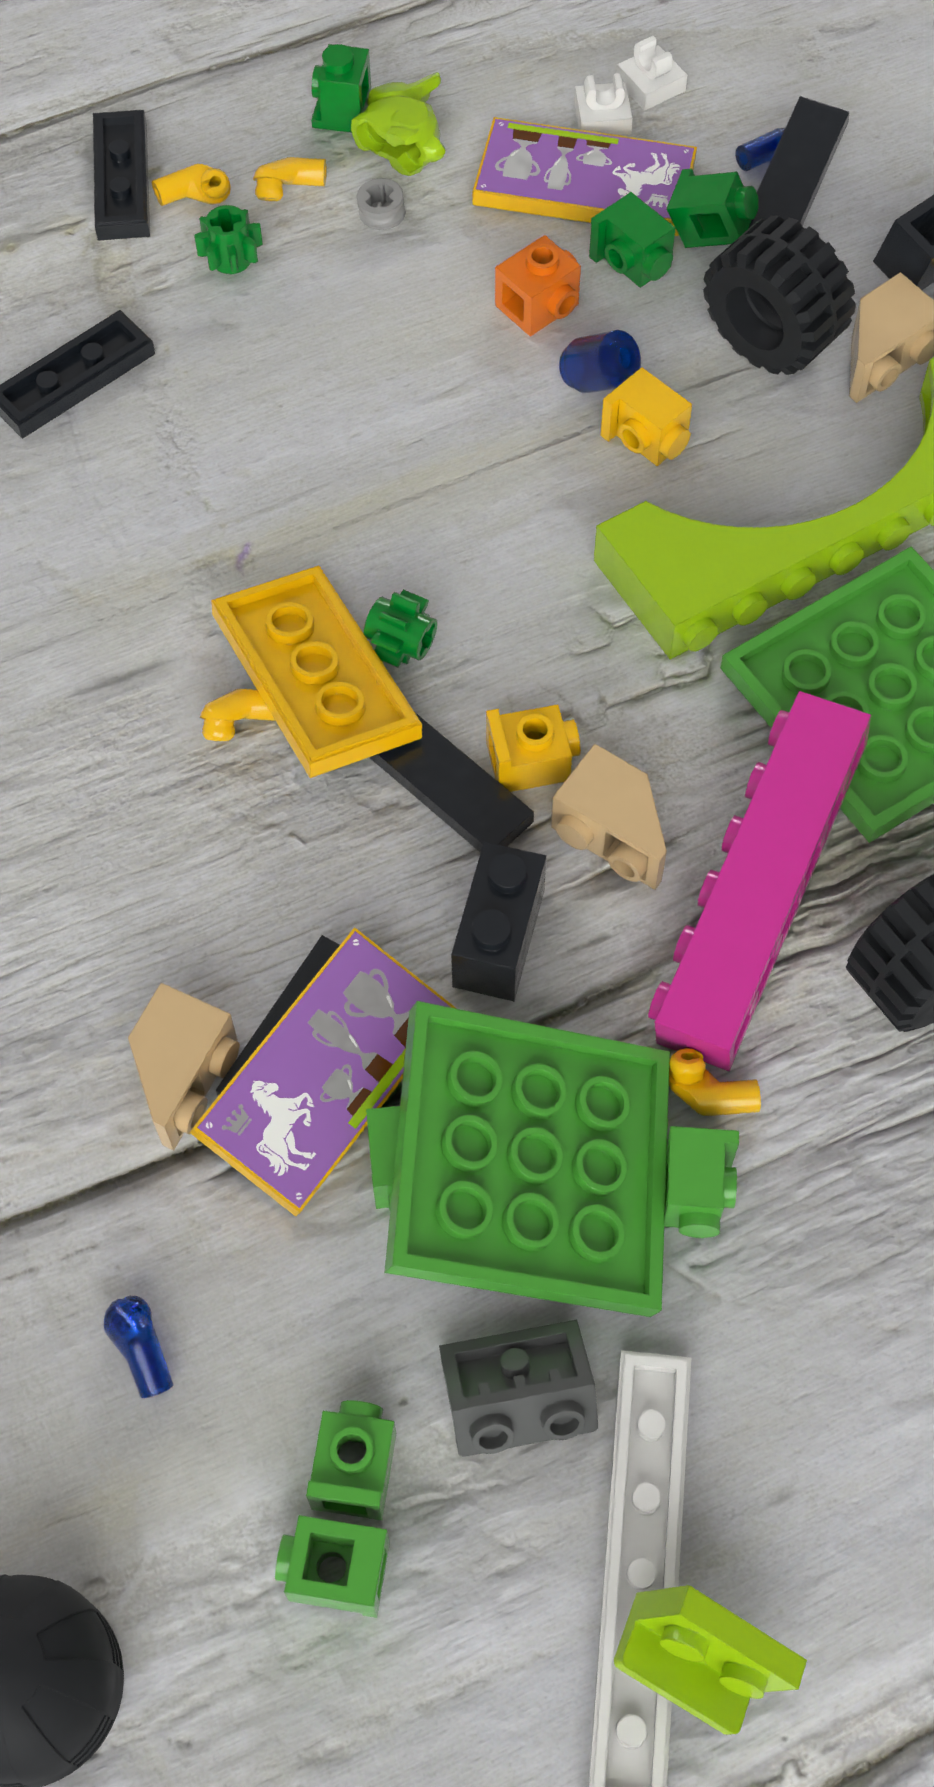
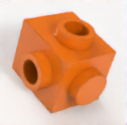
M543 235L495 267V306L531 337L556 319L565 318L579 305L581 265L578 264L576 258L569 251L562 250L546 235Z

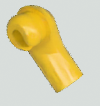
M287 157L259 166L253 177V180L257 181L255 188L256 197L263 201H279L283 197V184L325 186L327 177L326 159Z
M198 163L152 180L154 194L161 206L185 197L210 205L219 204L227 199L231 190L229 178L224 171Z
M235 689L207 703L200 715V718L204 719L202 734L206 740L212 741L231 740L235 735L234 720L275 721L257 689Z
M685 1048L678 1050L671 1056L669 1063V1087L698 1114L717 1116L760 1112L761 1096L757 1079L719 1082L705 1068L706 1064L700 1052Z

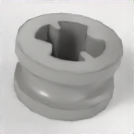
M377 178L364 183L359 188L356 198L359 216L364 225L371 229L387 230L398 226L404 220L406 212L403 191L397 182L391 179ZM376 202H381L382 206L385 205V202H390V205L386 207H381L380 203L377 204V207H372V204Z

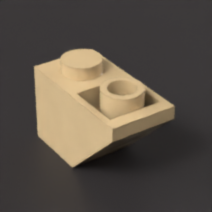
M901 272L860 298L851 338L849 397L856 403L876 390L879 392L886 390L895 382L899 374L916 363L919 365L926 363L934 356V300Z
M594 744L553 796L551 828L556 830L559 837L571 847L578 850L588 849L608 861L611 868L624 879L632 882L641 881L656 890L662 881L667 850L648 774L599 745Z
M160 983L128 1036V1040L160 1141L163 1146L174 1151L184 1132L190 1135L191 1129L206 1112L208 1099L205 1096L216 1077L224 1078L238 1056L240 1044L237 1041L230 1013Z

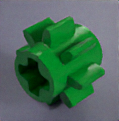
M222 205L212 209L206 217L201 216L199 218L201 232L194 235L197 255L200 257L207 256L209 270L214 271L216 269L224 274H237L247 269L250 263L258 262L257 247L263 245L260 223L250 224L248 210H241L232 205Z
M403 589L401 594L394 592L391 600L381 596L375 601L365 622L364 635L367 639L371 640V643L376 644L374 650L381 661L398 668L401 662L408 664L410 657L418 661L425 657L437 631V619L424 613L429 603L428 599Z

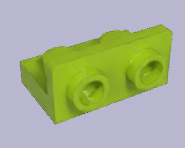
M690 1585L637 1592L614 1657L616 1668L725 1735L738 1734L740 1732L750 1698L761 1699L764 1697L765 1692L799 1690L807 1662L802 1656Z

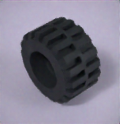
M780 215L770 216L767 220L762 218L754 223L709 264L710 268L705 272L703 279L706 287L703 289L704 299L710 306L707 310L711 319L716 322L719 328L718 332L723 339H727L737 354L746 357L749 363L757 368L763 366L769 373L778 375L782 371L786 375L795 374L798 370H803L848 328L852 322L851 316L855 313L856 303L851 298L855 294L853 282L847 278L846 274L849 271L845 263L839 261L834 253L836 250L829 242L825 243L819 237V233L810 226L804 228L799 220L790 217L784 220Z
M934 874L920 881L890 904L863 932L847 960V971L899 1032L912 1031L934 1023Z

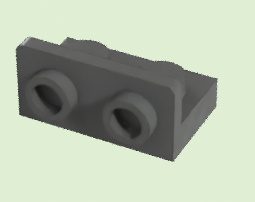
M577 1319L439 1345L459 1456L466 1457L482 1453L495 1454L508 1448L549 1440H567L598 1429L595 1383Z

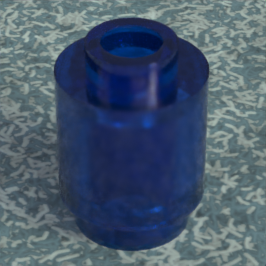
M613 330L576 338L563 350L559 360V370L563 381L569 387L581 393L616 389L641 367V355L636 341L630 334L622 330Z

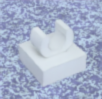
M654 36L636 43L634 46V57L617 64L616 73H620L623 82H626L628 94L644 111L686 91L688 75L673 60L672 54L669 51L665 52L659 45L656 46V38Z
M620 73L613 75V83L595 84L594 76L590 75L585 78L583 86H575L574 104L579 130L619 136L631 135L633 118L626 82H623Z

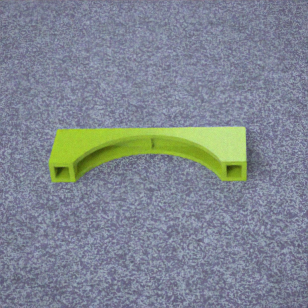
M934 357L929 360L919 395L923 414V438L918 448L906 465L890 481L873 494L852 506L821 518L791 525L733 527L689 519L644 501L596 525L594 562L669 659L688 650L698 651L703 649L718 634L738 624L741 626L751 624L761 617L768 608L786 599H799L808 593L816 583L834 574L839 576L847 574L857 567L864 558L882 549L885 551L895 549L912 533L928 525L934 526Z

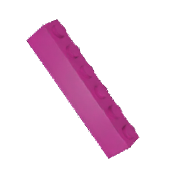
M802 691L798 692L790 712L784 710L778 712L768 740V745L774 747L767 765L760 762L756 763L747 784L745 798L751 799L745 816L742 818L734 815L726 830L722 851L728 853L721 871L717 872L711 869L702 885L698 906L703 907L704 910L695 928L686 925L677 942L673 961L680 963L673 981L671 984L662 981L652 999L648 1018L655 1020L656 1044L674 1051L685 1048L694 1049L703 1055L705 1063L730 1072L866 748L871 714Z

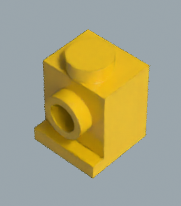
M641 367L603 398L600 436L608 442L615 436L619 437L630 451L637 454L640 453L654 465L659 466L667 458L670 460L676 458L687 446L691 436L689 425L692 404Z
M558 704L500 715L499 709L486 711V745L494 777L510 792L562 783L567 780L571 774L572 757L580 756L581 746L575 720L563 721Z

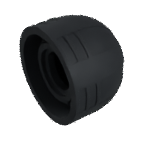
M3 1574L0 1575V1787H42L59 1781L80 1768L93 1756L108 1736L117 1717L122 1700L124 1686L122 1654L114 1631L105 1617L92 1603L71 1586L47 1577L34 1575L8 1576Z

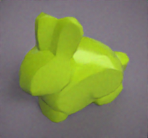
M436 72L410 84L391 82L372 88L367 98L368 107L364 112L353 118L351 123V132L358 148L363 151L370 150L388 159L392 168L400 174L407 176L420 173L428 163L442 159L445 154V147L440 142L438 122L432 106L425 103L429 99L431 91L436 89L441 83L440 74Z

